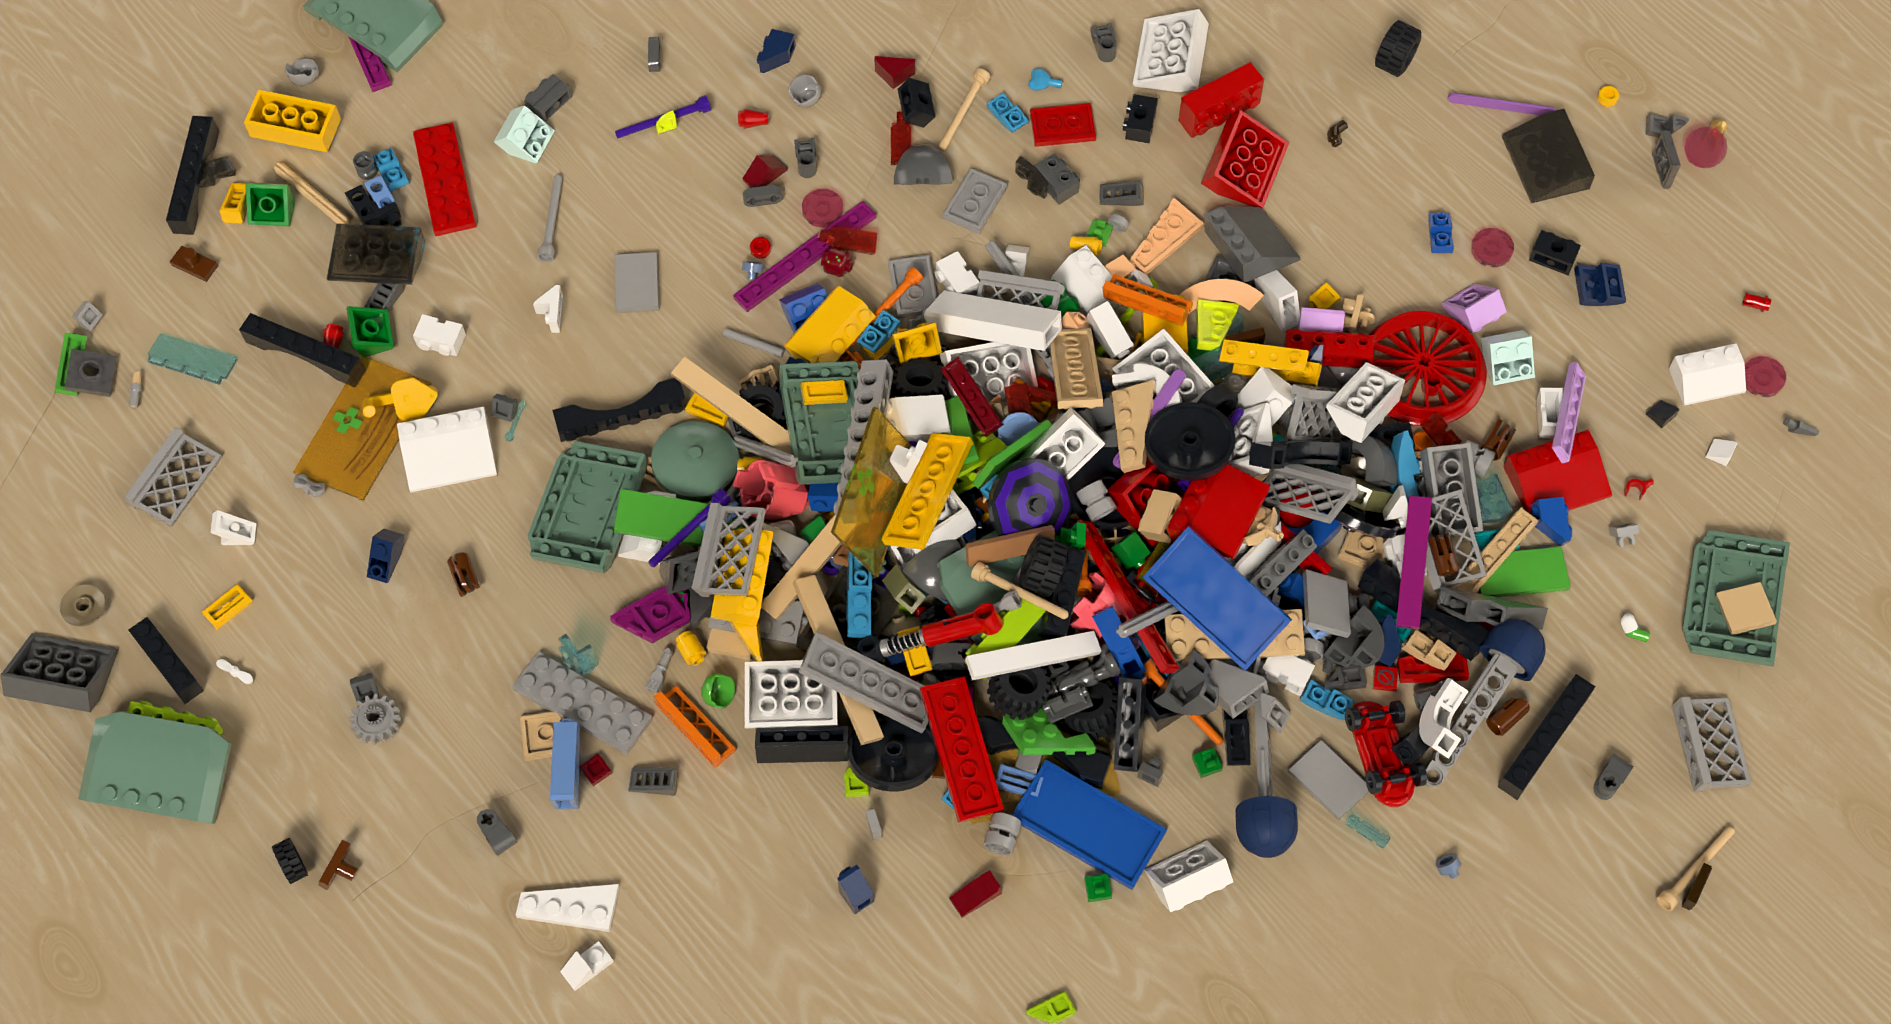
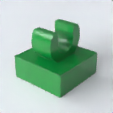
M1214 747L1192 755V760L1200 778L1215 774L1223 769Z
M1108 874L1084 877L1088 902L1112 899Z

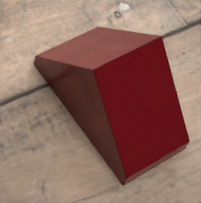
M875 56L874 58L875 72L892 89L915 75V59Z
M757 155L742 179L750 188L767 186L788 169L775 155Z

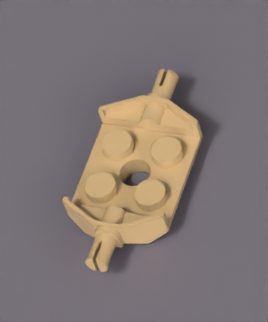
M1263 505L1261 506L1246 537H1244V544L1248 546L1259 545L1265 538L1268 539L1269 537L1278 542L1283 539L1284 534L1275 529L1278 519L1275 507L1270 510Z

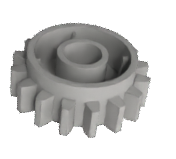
M374 694L371 700L368 696H365L366 702L362 703L358 700L359 708L351 709L355 716L349 717L352 723L350 728L355 732V736L358 739L362 738L366 744L369 741H372L373 745L380 741L385 743L387 738L394 737V731H399L397 723L402 722L399 716L401 712L398 707H395V702L393 700L389 701L386 695L379 699L378 695ZM380 717L378 718L379 720H377L376 722H372L374 718Z

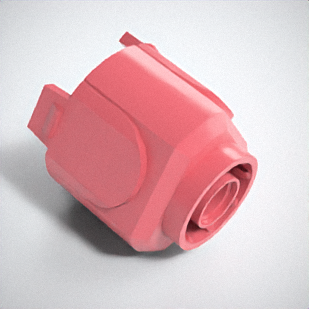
M757 460L747 470L737 471L732 486L740 488L742 507L764 508L766 510L764 519L777 520L800 514L809 505L808 492L810 484L799 485L796 480L794 467L792 468L779 462ZM752 514L750 517L757 518L758 514Z
M1093 572L1088 574V578L1093 581L1092 594L1087 597L1083 596L1073 607L1074 612L1071 615L1069 627L1074 631L1076 629L1080 630V633L1094 631L1101 646L1106 642L1092 616L1113 605L1121 623L1128 621L1129 618L1106 579Z

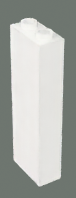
M945 290L924 313L925 321L927 323L935 322L938 332L1045 351L1062 330L1061 311Z

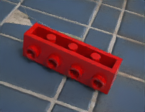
M1299 329L1286 330L1285 348L1308 350L1310 353L1314 345L1319 347L1323 343V366L1361 368L1366 362L1372 364L1374 335L1301 331Z

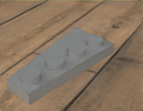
M794 601L778 621L761 608L758 619L761 639L797 646L804 616L801 602ZM710 618L709 630L714 628L735 632L730 621Z

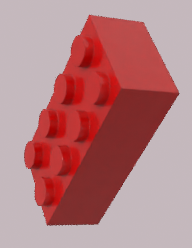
M1249 62L1181 97L1178 121L1191 138L1203 135L1209 129L1221 126L1239 110L1244 112L1257 107L1261 101L1264 78L1253 64Z

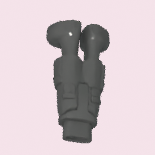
M1104 643L1100 646V658L1095 663L1090 665L1088 661H1083L1057 676L1054 681L1051 679V684H1049L1051 688L1047 699L1050 700L1056 696L1063 697L1065 693L1077 689L1078 686L1081 688L1084 686L1090 687L1099 683L1098 681L1121 674L1107 644Z

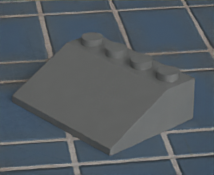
M1222 206L1204 214L1205 233L1243 283L1301 260V257L1261 207Z
M692 550L678 557H667L660 562L659 573L668 595L692 588L700 550ZM721 557L718 559L717 562L718 567L720 566Z
M31 633L0 675L3 695L91 713L102 696L118 654V649Z

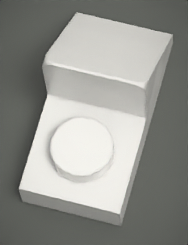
M1009 244L1005 255L1019 275L1024 277L1029 247Z
M555 285L533 303L536 314H545L546 324H549L551 333H560L563 301L560 285Z
M919 440L916 447L911 446L910 449L896 445L890 457V463L903 482L908 484L927 443Z
M1403 485L1398 486L1383 509L1384 520L1388 521L1398 518L1402 529L1406 528L1408 500Z
M218 510L213 512L210 533L221 536V545L254 544L256 523Z
M598 941L581 955L576 951L561 970V974L573 990L576 991L614 961Z

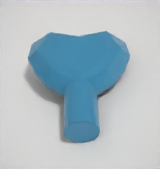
M1042 68L1032 70V78L1028 83L1030 89L1037 91L1046 89L1048 86L1062 87L1063 80L1051 78L1049 73Z

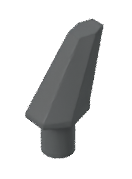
M1790 417L1785 418L1783 424L1788 427L1789 432L1809 436L1819 434L1818 430Z
M1326 639L1323 642L1325 645L1324 654L1331 646V642ZM1323 656L1322 661L1324 665L1322 671L1330 674L1333 665L1337 663Z

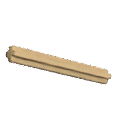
M278 162L274 166L275 172L339 226L345 228L350 223L347 215L283 162Z

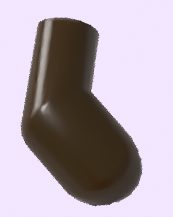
M1341 120L1328 130L1327 139L1329 143L1331 142L1332 147L1342 144L1340 133L1348 128L1344 120Z

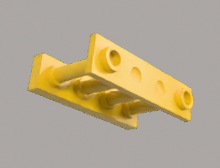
M1225 339L1219 359L1220 362L1234 363L1232 373L1236 376L1252 378L1259 368L1263 367L1269 368L1287 383L1318 386L1322 368L1320 363L1307 362L1308 350Z

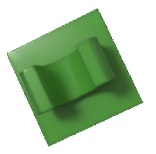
M1100 219L1098 221L1093 220L1086 237H1098V239L1102 240V246L1106 247L1113 226L1106 224V221Z

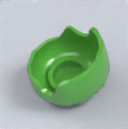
M721 673L708 675L701 687L703 700L707 705L715 708H726L732 702L735 694L733 678Z

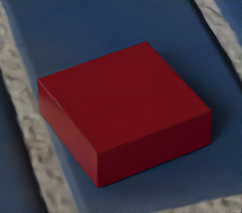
M599 753L579 766L593 787L612 774L611 769Z

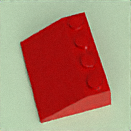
M1239 110L1227 119L1201 184L1217 195L1263 209L1289 142L1242 110Z
M1589 429L1575 434L1569 462L1561 463L1552 449L1553 441L1508 455L1503 467L1524 510L1531 515V504L1538 499L1564 497V502L1570 511L1612 497L1599 449Z
M1148 457L1146 458L1145 468L1125 473L1107 490L1108 496H1111L1119 513L1150 546H1154L1158 541L1147 539L1138 531L1153 490L1176 493L1181 498L1184 497L1185 492L1178 487L1179 479L1169 477L1153 466Z
M1227 465L1222 471L1209 478L1191 481L1167 527L1172 543L1190 526L1223 557L1235 559L1244 541V537H1246L1270 490V485L1230 465Z

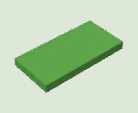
M958 396L945 400L951 435L971 437L973 445L963 465L979 460L965 406Z
M1049 420L1043 421L992 457L975 478L973 484L979 489L995 475H998L1006 466L1015 462L1052 426Z
M621 489L613 533L669 542L708 504ZM698 526L680 544L701 547L703 531Z
M1562 547L1513 551L1480 588L1479 593L1492 597H1505L1569 590L1571 586Z

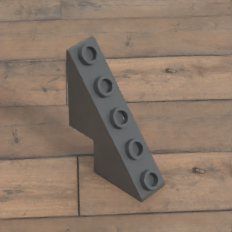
M1302 529L1274 551L1248 580L1268 596L1318 547L1314 543L1313 537Z
M1441 587L1436 605L1437 609L1466 622H1487L1497 626L1510 619H1521L1530 622L1538 630H1543L1548 610L1547 607L1448 587Z

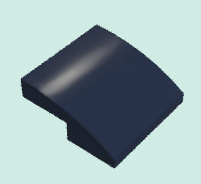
M1600 263L1597 267L1578 264L1574 268L1580 305L1611 306L1626 302L1620 265Z

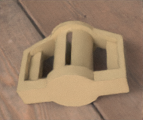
M771 364L763 369L753 370L747 377L737 381L740 390L742 388L747 390V385L750 383L752 386H756V382H761V385H764L767 382L765 379L767 375H770L773 385L771 387L774 385L779 387V378L774 366Z

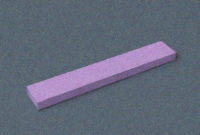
M1577 362L1570 363L1568 367L1552 449L1562 464L1570 460L1586 376Z

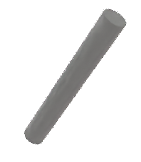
M727 328L723 332L724 337L779 357L784 355L785 349Z

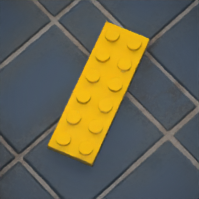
M931 433L927 446L881 539L884 545L925 549L973 445L971 437Z

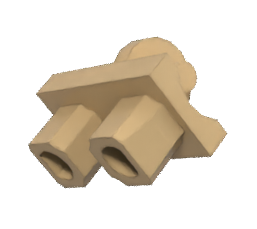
M1358 294L1357 299H1344L1342 311L1353 314L1352 317L1345 316L1343 331H1347L1349 334H1356L1358 323L1361 324L1360 327L1362 329H1366L1367 325H1372L1375 322V316L1370 313V308H1365L1362 311L1364 295Z

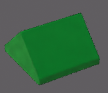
M245 183L248 225L290 226L295 199L288 184Z
M353 306L346 308L352 346L363 357L394 348L388 310Z

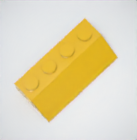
M836 286L784 344V347L795 359L800 358L807 363L836 362L876 316L861 299L842 287Z
M747 528L735 529L732 531L737 537ZM761 531L748 596L714 595L710 618L756 626L760 615L773 538L772 531ZM730 533L724 537V547L734 539ZM751 534L740 541L744 548L752 542L753 537ZM736 544L728 553L733 558L742 549ZM725 554L721 557L719 568L729 561ZM743 556L736 562L739 569L747 564V556ZM732 565L723 574L728 580L737 570ZM721 576L717 577L716 588L724 583ZM739 577L731 584L733 589H742L743 579Z

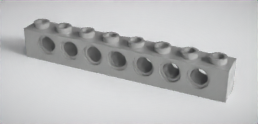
M887 359L862 361L861 369L857 372L858 386L854 390L855 403L851 408L852 420L851 425L847 429L848 442L844 446L845 459L844 463L841 464V482L837 485L838 499L834 503V513L842 524L868 523L893 377V370ZM865 467H867L871 471L868 481L873 485L871 494L865 489L862 497L857 492L860 483L855 479L857 469L863 474ZM862 477L861 483H864L865 477Z

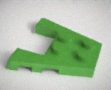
M1043 706L1032 717L1028 718L1026 716L1024 720H1019L1018 717L1010 719V715L1003 717L1002 724L1023 755H1052L1056 751H1064L1066 755H1075V751H1086V755L1095 754L1096 746L1087 733L1064 738L1055 723L1050 724Z

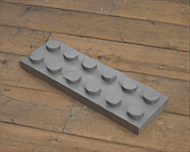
M818 632L813 635L799 673L923 733L926 729L928 718L919 689L924 687V685Z
M541 652L535 655L512 686L513 690L545 709L557 713L561 718L573 719L574 722H578L580 729L628 755L653 720L652 715Z

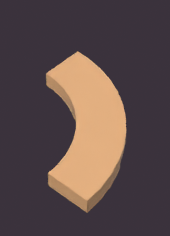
M1213 279L1200 282L1179 294L1184 295L1186 300L1193 302L1189 315L1196 310L1198 299L1233 302L1251 311L1264 297L1254 287L1230 279Z

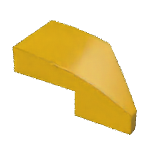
M1326 282L1310 295L1309 308L1329 310L1341 300V297Z

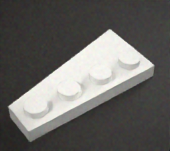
M619 884L521 892L516 917L610 932L620 886Z

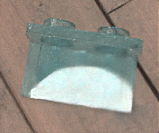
M1222 346L1192 360L1212 383L1219 378L1225 379L1232 374L1234 363L1219 361Z
M1492 474L1486 480H1476L1482 523L1501 522L1513 510L1498 475Z
M567 634L558 638L561 647L558 649L562 655V660L568 668L572 667L576 673L582 675L592 672L595 666L598 665L590 644L578 651Z

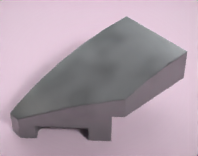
M1649 114L1646 118V135L1660 137L1662 131L1670 130L1672 135L1686 125L1689 118L1674 114L1670 118Z
M690 588L692 629H696L702 619L711 617L713 595L701 597Z
M1360 665L1338 666L1331 678L1326 681L1324 685L1325 690L1366 688L1367 683L1364 669Z

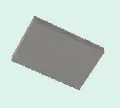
M970 168L944 211L942 219L980 235L1008 188V183Z
M657 252L615 255L617 313L659 310Z
M930 255L888 260L893 292L905 280V273L911 267L917 269L924 277L918 285L910 286L895 302L897 318L922 315L923 309L929 307L937 298Z
M1305 570L1303 573L1306 627L1348 638L1351 634L1347 581Z
M1322 740L1288 771L1338 821L1369 793L1366 782Z

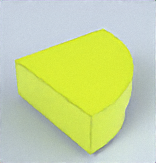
M672 110L659 118L656 123L658 134L677 128L674 111Z

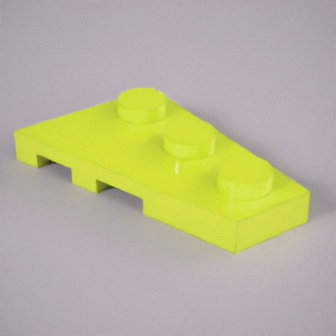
M1197 300V349L1219 352L1238 312L1239 304Z

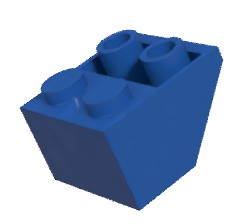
M818 283L779 299L785 317L794 333L827 297L825 288Z

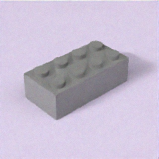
M1471 443L1429 447L1420 451L1426 496L1433 498L1462 490L1474 533L1482 532L1483 525ZM1459 497L1449 498L1445 507L1457 512L1461 504ZM1444 500L1439 501L1437 503L1442 505ZM1433 503L1431 517L1435 518L1440 507ZM1443 509L1437 521L1449 526L1454 514ZM1461 509L1459 514L1464 516L1463 510ZM1457 516L1451 528L1463 534L1467 527L1466 521ZM1435 523L1432 528V536L1444 535L1446 528ZM1449 531L1450 537L1459 536L1458 534Z

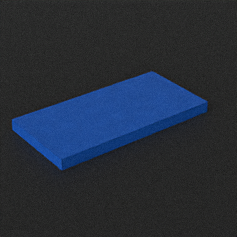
M1190 526L1184 530L1143 576L1151 586L1245 671L1292 621L1283 610Z
M1045 760L1012 816L1021 821V826L1103 874H1108V877L1131 890L1135 887L1167 832L1166 828L1048 760ZM1043 777L1038 797L1030 795L1036 791L1038 782Z

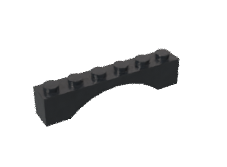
M192 116L166 217V222L173 234L194 235L198 219V194L201 175L209 154L216 147L219 129L213 117Z
M252 313L248 315L239 329L246 343L263 350H276L296 356L323 370L334 379L352 387H356L366 372L359 357Z
M672 378L658 382L644 397L621 408L592 410L573 404L552 411L560 440L564 442L574 441L586 435L593 436L605 430H616L628 424L635 425L647 419H658L662 415L670 413L677 414L685 410L687 404L681 382Z
M1332 438L1251 442L1249 465L1267 469H1282L1290 464L1347 465L1351 463L1353 442Z
M1377 559L1364 571L1358 588L1396 613L1398 612L1401 579L1395 569ZM1422 602L1420 628L1437 640L1442 641L1469 661H1472L1480 653V646L1484 643L1490 631L1476 622H1466L1457 617L1446 615Z
M1575 674L1506 772L1498 788L1516 800L1520 798L1556 743L1587 702L1596 686Z
M992 716L978 717L977 720L988 754L994 755L1003 751L1019 749L1002 722H999ZM1095 750V754L1086 755V751H1075V755H1066L1064 751H1056L1049 755L1066 765L1077 778L1095 788L1103 789L1111 765V756H1108L1106 752Z

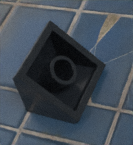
M1148 679L1146 683L1145 715L1156 731L1159 732L1184 716V714L1170 711L1157 704L1154 699L1160 687L1152 679Z

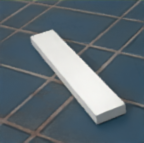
M1090 631L969 655L965 661L972 680L1099 655L1101 648L1095 632Z

